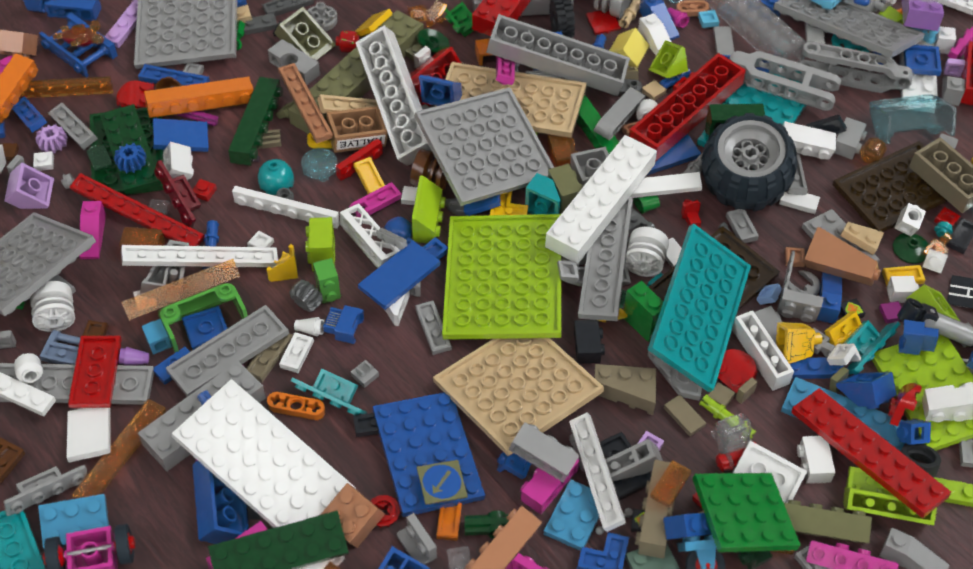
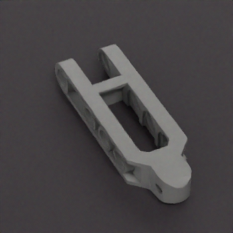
M807 42L803 46L802 55L816 61L802 60L800 64L843 76L840 77V85L883 93L890 89H906L912 84V70L909 67L898 65L892 58L818 42ZM837 64H840V65L850 66L851 68L865 69V70H868L869 72L861 71V70H856V69H851V68H846V67H841V66H836V65H837ZM872 71H875V72H881V73H884V74H876V73H871V72H872Z
M735 51L729 58V60L746 69L744 82L749 87L821 110H831L834 106L835 96L822 89L838 91L841 79L835 74L762 51L751 54ZM755 67L769 69V73L757 70ZM772 73L784 76L785 78L773 75ZM790 78V79H793V80L802 82V84H801V83H798V82H795V81H792V80H788V79Z

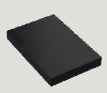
M622 432L600 442L605 459L632 447ZM650 472L613 481L618 500L620 501L646 488L647 481H651Z

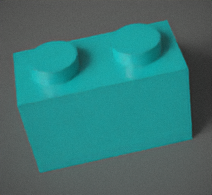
M536 173L527 185L525 205H528V213L533 215L559 214L560 197L552 179Z

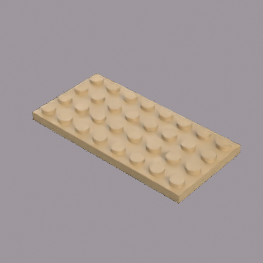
M455 62L451 63L445 78L446 80L461 83L462 97L460 100L510 87L535 132L572 138L586 91L585 82L515 72L513 85H503L496 81V69Z

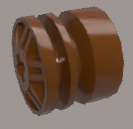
M420 149L411 169V185L418 187L421 175L440 187L443 193L448 181L432 151Z

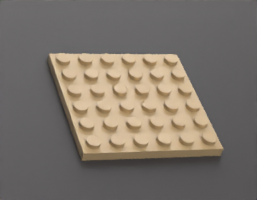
M550 338L492 339L433 377L434 383L445 394L449 395L451 400L507 456L513 454L509 450L510 445L524 422L535 425L540 432L544 433L604 392V386Z

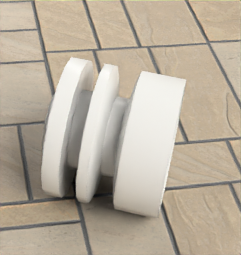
M652 227L634 229L630 235L626 250V268L639 276L651 277L660 274L663 270L665 256L669 247L668 237L662 231Z
M48 281L44 287L31 295L32 322L37 329L45 332L61 331L74 323L73 295L71 287L66 283Z

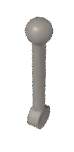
M626 508L623 513L624 518L631 517L633 511L630 508ZM598 526L596 528V533L598 535L604 533L603 526Z

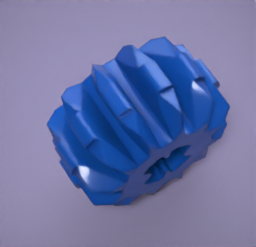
M126 143V146H119V150L115 151V164L120 171H125L126 174L130 171L135 173V170H141V167L146 165V153L140 145L136 146L135 143L128 145Z

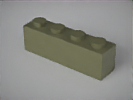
M788 500V503H784L796 533L862 544L869 543L872 517L866 516V512L853 511V514L844 513V509L838 507H831V510L822 509L823 505L810 503L809 507L801 506V502L795 500Z

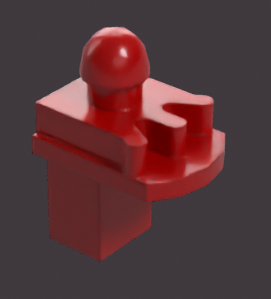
M685 199L682 203V219H686L688 227L695 224L700 228L699 210L701 203L698 200Z

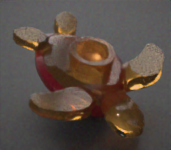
M92 20L89 28H86L84 24H77L71 29L68 26H62V32L53 35V39H62L71 46L86 47L92 43L101 44L104 42V37L96 33L101 28L98 20Z

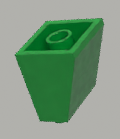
M642 281L629 288L626 292L624 312L628 316L624 319L648 343L651 340L663 301Z

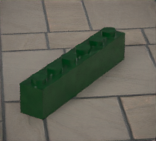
M259 77L228 150L231 163L252 166L254 159L257 158L258 148L263 144V136L267 134L269 121H272L274 109L278 107V99L283 94L280 79Z

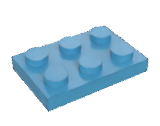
M570 479L544 529V535L579 551L582 550V547L586 546L600 518L590 487Z
M105 494L38 505L43 549L45 540L49 537H59L62 545L66 546V534L109 526Z

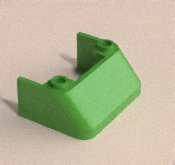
M219 283L166 304L158 310V317L162 321L175 353L179 349L169 325L181 321L182 317L216 307L233 300L242 319L248 316L247 310L234 285Z

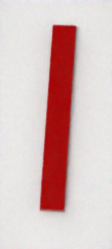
M81 173L70 185L72 191L92 201H102L104 207L170 240L189 243V246H199L204 239L203 233Z

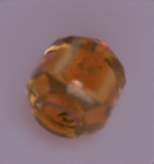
M879 138L867 139L860 150L863 161L870 164L882 159L887 151L886 144Z

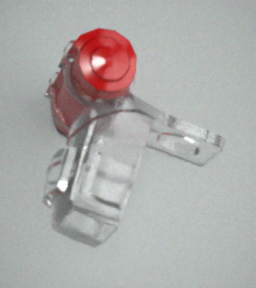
M743 413L716 422V427L711 431V436L718 444L720 454L716 455V464L722 472L733 470L736 467L748 442L751 441V421Z

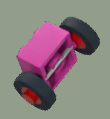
M128 524L115 526V532H113L111 526L68 533L66 534L67 550L65 551L59 537H49L45 540L43 560L47 569H65V560H67V569H118L117 556L120 564H129L134 561L135 538L132 536Z

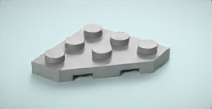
M648 351L647 356L678 395L700 401L702 387Z

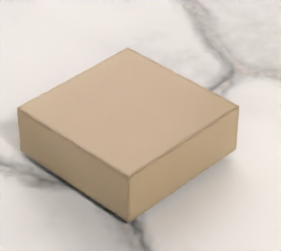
M653 80L642 88V93L655 101L666 94L667 89L656 80Z

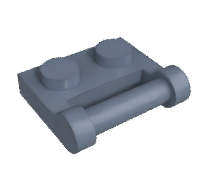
M53 330L39 356L41 361L75 365L79 347L58 342L62 341L79 345L80 337L62 334L61 331Z

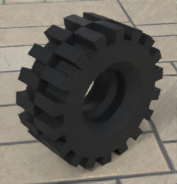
M550 0L549 13L552 32L562 31L563 36L574 38L575 20L571 0Z

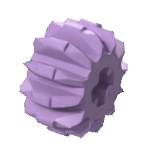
M48 124L46 128L41 127V131H37V136L35 137L41 151H52L55 153L57 150L62 151V147L67 146V134L62 126L58 127L56 124L53 126Z

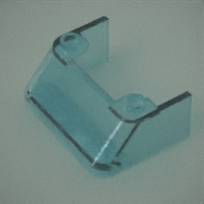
M927 94L870 102L869 111L875 135L886 144H890V138L894 136V132L923 128L931 134L945 131L949 135L955 136L957 108L936 95Z

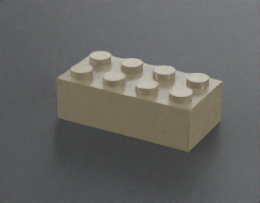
M941 137L914 153L909 167L961 213L973 207L972 163Z

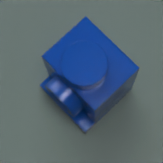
M920 419L900 421V427L896 430L899 442L910 445L930 443L931 422ZM919 427H921V436L918 435Z

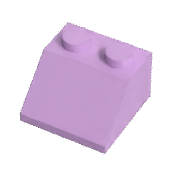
M21 162L10 172L4 201L20 209L48 208L54 178Z

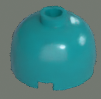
M271 159L264 162L258 171L259 187L261 190H265L267 194L276 195L279 189L290 188V186L292 188L295 180L292 168L281 159Z

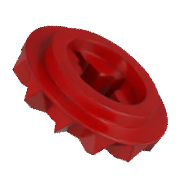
M379 495L370 500L379 509H387L388 515H384L377 526L380 528L382 526L390 527L392 523L397 522V518L400 515V506L396 499L388 495Z

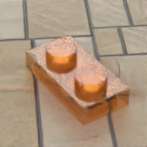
M672 460L651 492L650 498L670 508L691 475V470Z

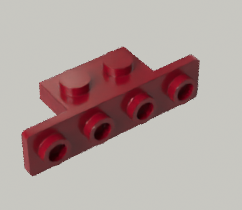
M162 160L157 161L154 169L155 176L162 182L163 189L166 194H169L173 207L180 213L182 222L188 227L193 228L196 219L191 211L200 208V201L184 175L172 178Z

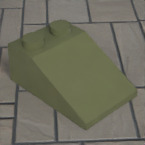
M304 7L281 22L274 32L280 40L283 39L291 43L295 48L303 51L307 56L315 60L320 59L336 46V43Z

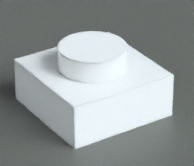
M425 46L414 54L415 68H418L431 58V49Z
M53 152L34 153V169L38 171L54 169Z
M929 248L922 267L941 273L948 255Z

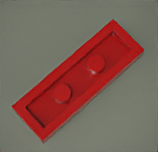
M377 138L337 164V178L342 181L352 176L356 172L353 165L358 161L371 157L372 160L379 158L383 154L382 142Z

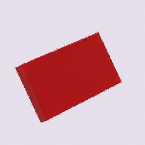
M121 336L80 337L68 401L69 408H111L122 343Z

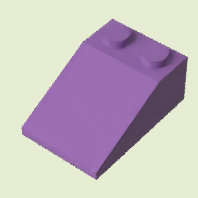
M901 0L904 26L938 31L944 16L942 4L935 0Z

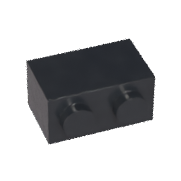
M575 320L573 332L577 363H601V356L605 355L604 343L601 344L600 340L603 339V328L599 327L598 320Z

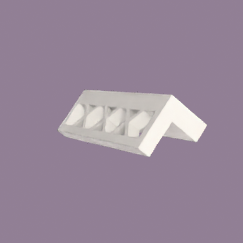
M359 203L340 212V225L377 268L400 251L396 246L383 240L380 242L372 239V235L377 236L376 231L380 227ZM358 211L361 214V218L353 217L351 214ZM362 223L369 224L371 230L362 228ZM382 248H390L393 252L385 254Z

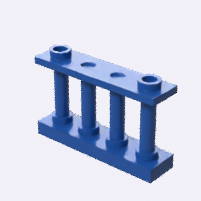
M72 12L66 15L67 26L52 36L48 37L42 31L39 33L40 43L45 49H49L70 65L76 73H80L84 77L89 76L86 67L101 56L107 55L111 59L118 56L113 42ZM87 28L91 30L95 37L94 43L86 47H79L72 53L66 50L72 45L66 42L59 45L55 42L61 38V34L68 33L72 29ZM92 47L99 49L83 61L77 58Z

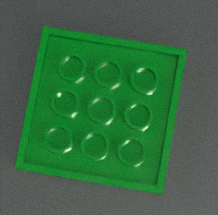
M772 473L695 474L692 480L718 553L798 550L801 546Z

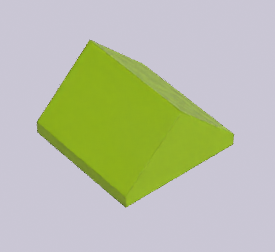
M665 40L649 71L665 78L687 72L688 65L685 48Z

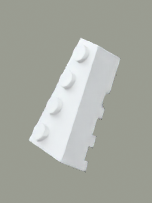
M973 382L965 383L959 388L949 385L925 389L922 404L926 421L942 422L954 420L960 422L973 420Z

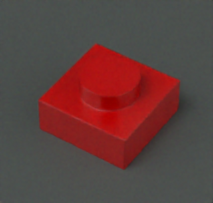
M199 179L193 188L197 198L207 202L217 190L216 184Z

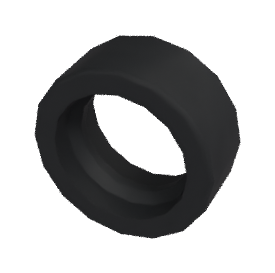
M906 444L903 446L901 452L933 478L936 477L941 464V456L936 450L924 444ZM913 459H917V460L923 461V462H925L926 464H924V463H919V462H917V461H914Z

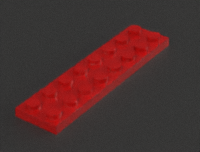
M820 388L792 407L791 413L922 519L949 498L951 491Z

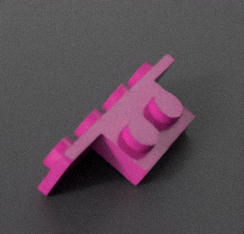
M810 541L806 561L831 569H898L899 566L896 562L870 556L871 551L858 548L857 552L850 551L848 545L837 542L836 546Z

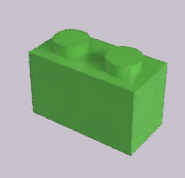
M332 258L313 263L316 286L322 294V303L340 299L338 274Z

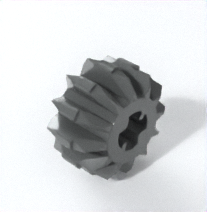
M301 279L289 291L291 299L304 311H314L323 301L322 294L309 281Z

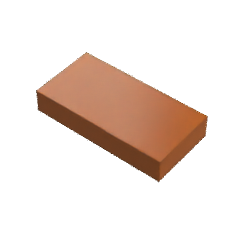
M458 503L457 506L440 508L436 539L458 541L462 503Z

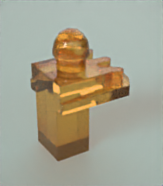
M435 0L431 8L426 10L425 15L429 17L426 21L427 27H432L434 22L442 24L446 18L441 14L447 4L443 1Z

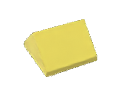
M633 28L619 34L609 51L629 57L628 66L638 68L649 49V44L640 32Z

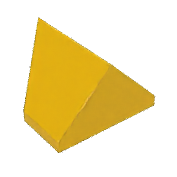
M292 244L288 246L289 253L283 251L281 258L278 261L274 260V263L277 264L276 266L266 269L269 281L274 282L298 278L296 256Z

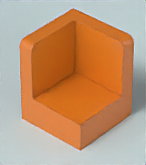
M490 38L475 40V53L479 66L483 65V56L492 55L486 53Z

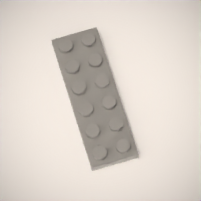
M264 305L167 366L166 371L188 397L236 361H239L241 364L245 363L287 336L289 331L275 314Z

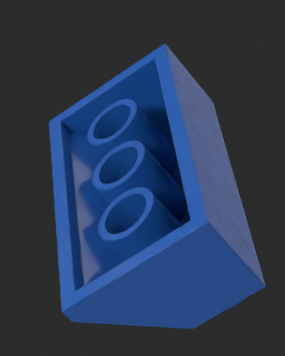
M199 461L192 464L198 539L218 544L235 539L247 531L249 527L246 503Z

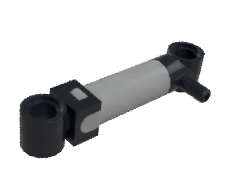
M907 298L897 314V317L902 322L904 320L925 322L926 328L939 329V335L973 348V327L938 313L936 308L930 305L921 304L915 299Z

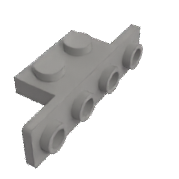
M85 465L61 474L57 467H53L16 484L19 494L4 501L5 513L7 516L19 513L27 507L39 504L51 496L61 494L73 486L82 484L88 479L87 468Z

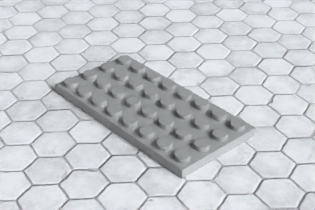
M779 0L775 2L773 8L779 11L780 14L792 16L797 21H804L809 26L818 27L823 32L835 34L840 39H847L854 45L864 46L867 50L878 52L885 58H892L922 41L925 35L923 32L853 6L843 0L833 9H824L821 5L811 0Z

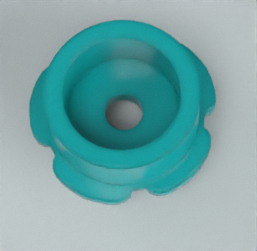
M941 221L934 227V231H936L938 237L947 238L953 233V227L950 223Z

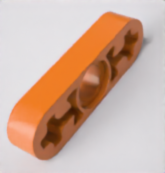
M273 392L267 397L268 408L275 413L311 420H319L325 415L324 403L318 399L282 392ZM280 400L276 405L273 404V402ZM295 402L302 404L297 410L291 408V405ZM316 407H319V410H316V412L312 411L315 410Z

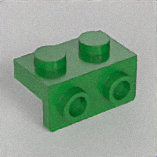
M463 2L450 12L446 7L444 8V11L447 13L445 18L450 24L454 23L452 27L457 34L461 32L466 37L474 31L472 30V13Z

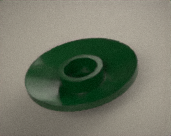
M422 29L417 35L421 46L431 49V52L438 53L440 50L450 46L449 40L439 31Z
M904 233L897 236L893 242L895 255L902 261L910 264L924 262L930 248L929 243L917 234L909 236Z

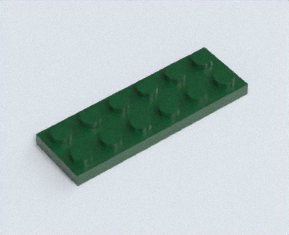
M135 105L99 113L113 158L115 151L119 150V146L124 147L126 143L128 145L135 143L136 146L140 145L146 153V165L142 166L141 170H135V173L130 171L126 174L125 171H120L116 165L125 195L161 185L160 179H157L154 173L155 164Z
M338 510L208 546L213 569H298L349 554Z

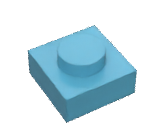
M715 10L699 12L698 18L702 28L719 26V19Z

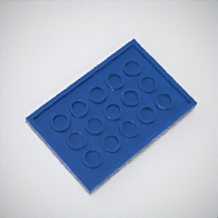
M443 392L373 406L372 411L376 419L402 517L413 513L420 514L439 510L441 507L457 506L458 503L467 504L485 499V493L456 404L449 395ZM458 460L468 498L425 505L416 467Z

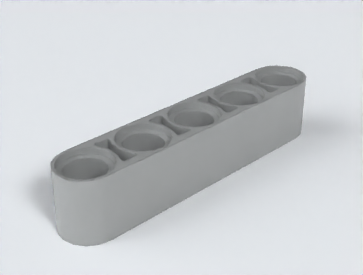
M630 87L599 120L594 132L610 141L637 111L639 103L645 99L646 95Z

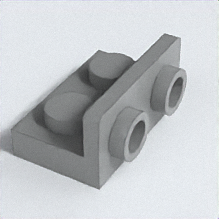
M413 513L406 517L407 526L397 532V537L410 557L426 565L437 558V547Z

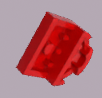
M135 80L125 83L117 93V105L125 107L134 104L135 108L146 107L144 91L154 90V84Z
M729 349L725 351L717 379L737 395L738 389L750 378L756 379L757 367L754 359L749 354L741 350Z
M908 383L899 390L896 399L892 397L888 407L890 424L899 425L905 408L914 411L917 404L916 395L917 393L920 394L921 385Z

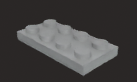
M833 209L803 223L802 229L811 239H813L817 227H820L879 263L880 259L875 254L868 253L840 236L846 223Z

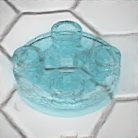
M325 148L312 149L306 152L301 160L303 174L310 178L319 179V181H327L329 176L336 171V165L338 164L336 155L331 150Z

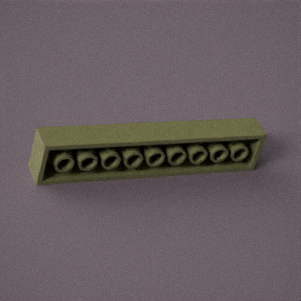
M396 10L377 28L379 29L385 25L395 34L404 58L406 50L418 42L417 35L419 31L424 29V24ZM356 47L309 90L318 107L317 98L320 94L361 98L372 88L358 48ZM294 103L288 109L290 124L309 134L310 131ZM322 113L324 119L326 120L327 114Z

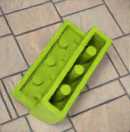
M849 466L847 485L844 489L843 504L845 509L922 524H935L937 507L922 519L863 470Z

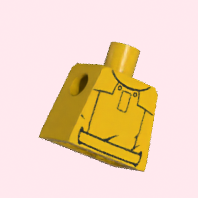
M777 323L776 345L789 364L812 357L814 345L822 343V335L819 332L815 333V330L806 324Z

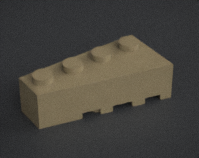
M654 459L651 481H647L646 485L648 497H644L642 506L645 514H641L639 520V527L642 530L641 532L637 531L635 545H639L638 554L665 558L668 540H666L663 517H670L673 514L680 464Z

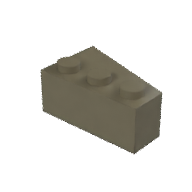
M595 364L594 378L604 386V392L598 396L614 402L626 403L633 409L637 407L647 411V414L653 415L656 404V368Z

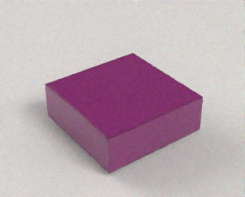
M899 301L880 304L879 310L885 323L901 321L897 317L901 309Z

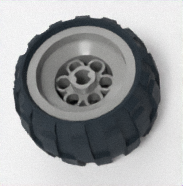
M745 113L744 116L739 117L735 115L728 118L724 124L717 126L705 144L702 155V173L712 195H716L717 200L725 206H733L735 210L752 209L753 212L762 210L766 205L772 206L783 197L784 192L789 190L794 181L798 164L796 147L786 128L781 123H775L771 117L766 115L757 116L754 113Z

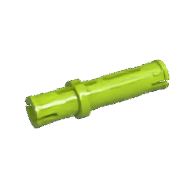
M707 394L702 398L703 401H700L699 405L711 412L715 419L719 418L747 439V441L753 438L752 435H755L756 430L725 409V405H720Z

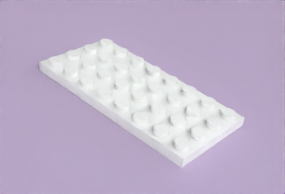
M232 379L171 435L174 440L273 528L321 515L346 483L353 486Z

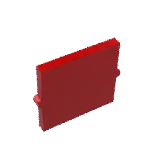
M598 10L586 13V17L595 35L609 34V32L621 30L616 17L610 15L609 10L606 13Z

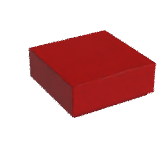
M944 207L935 217L934 222L938 224L941 221H945L954 227L961 216Z

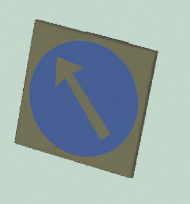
M458 460L416 467L425 505L468 498Z

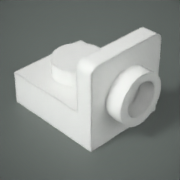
M837 344L827 358L829 365L840 366L861 360L855 344Z

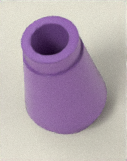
M126 347V349L121 348L119 364L127 366L148 365L150 353Z

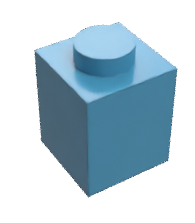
M161 319L151 321L142 326L153 355L172 347Z

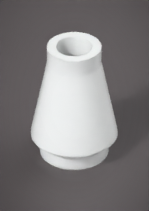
M319 317L296 320L294 329L295 331L319 336L324 333L323 325L325 322Z

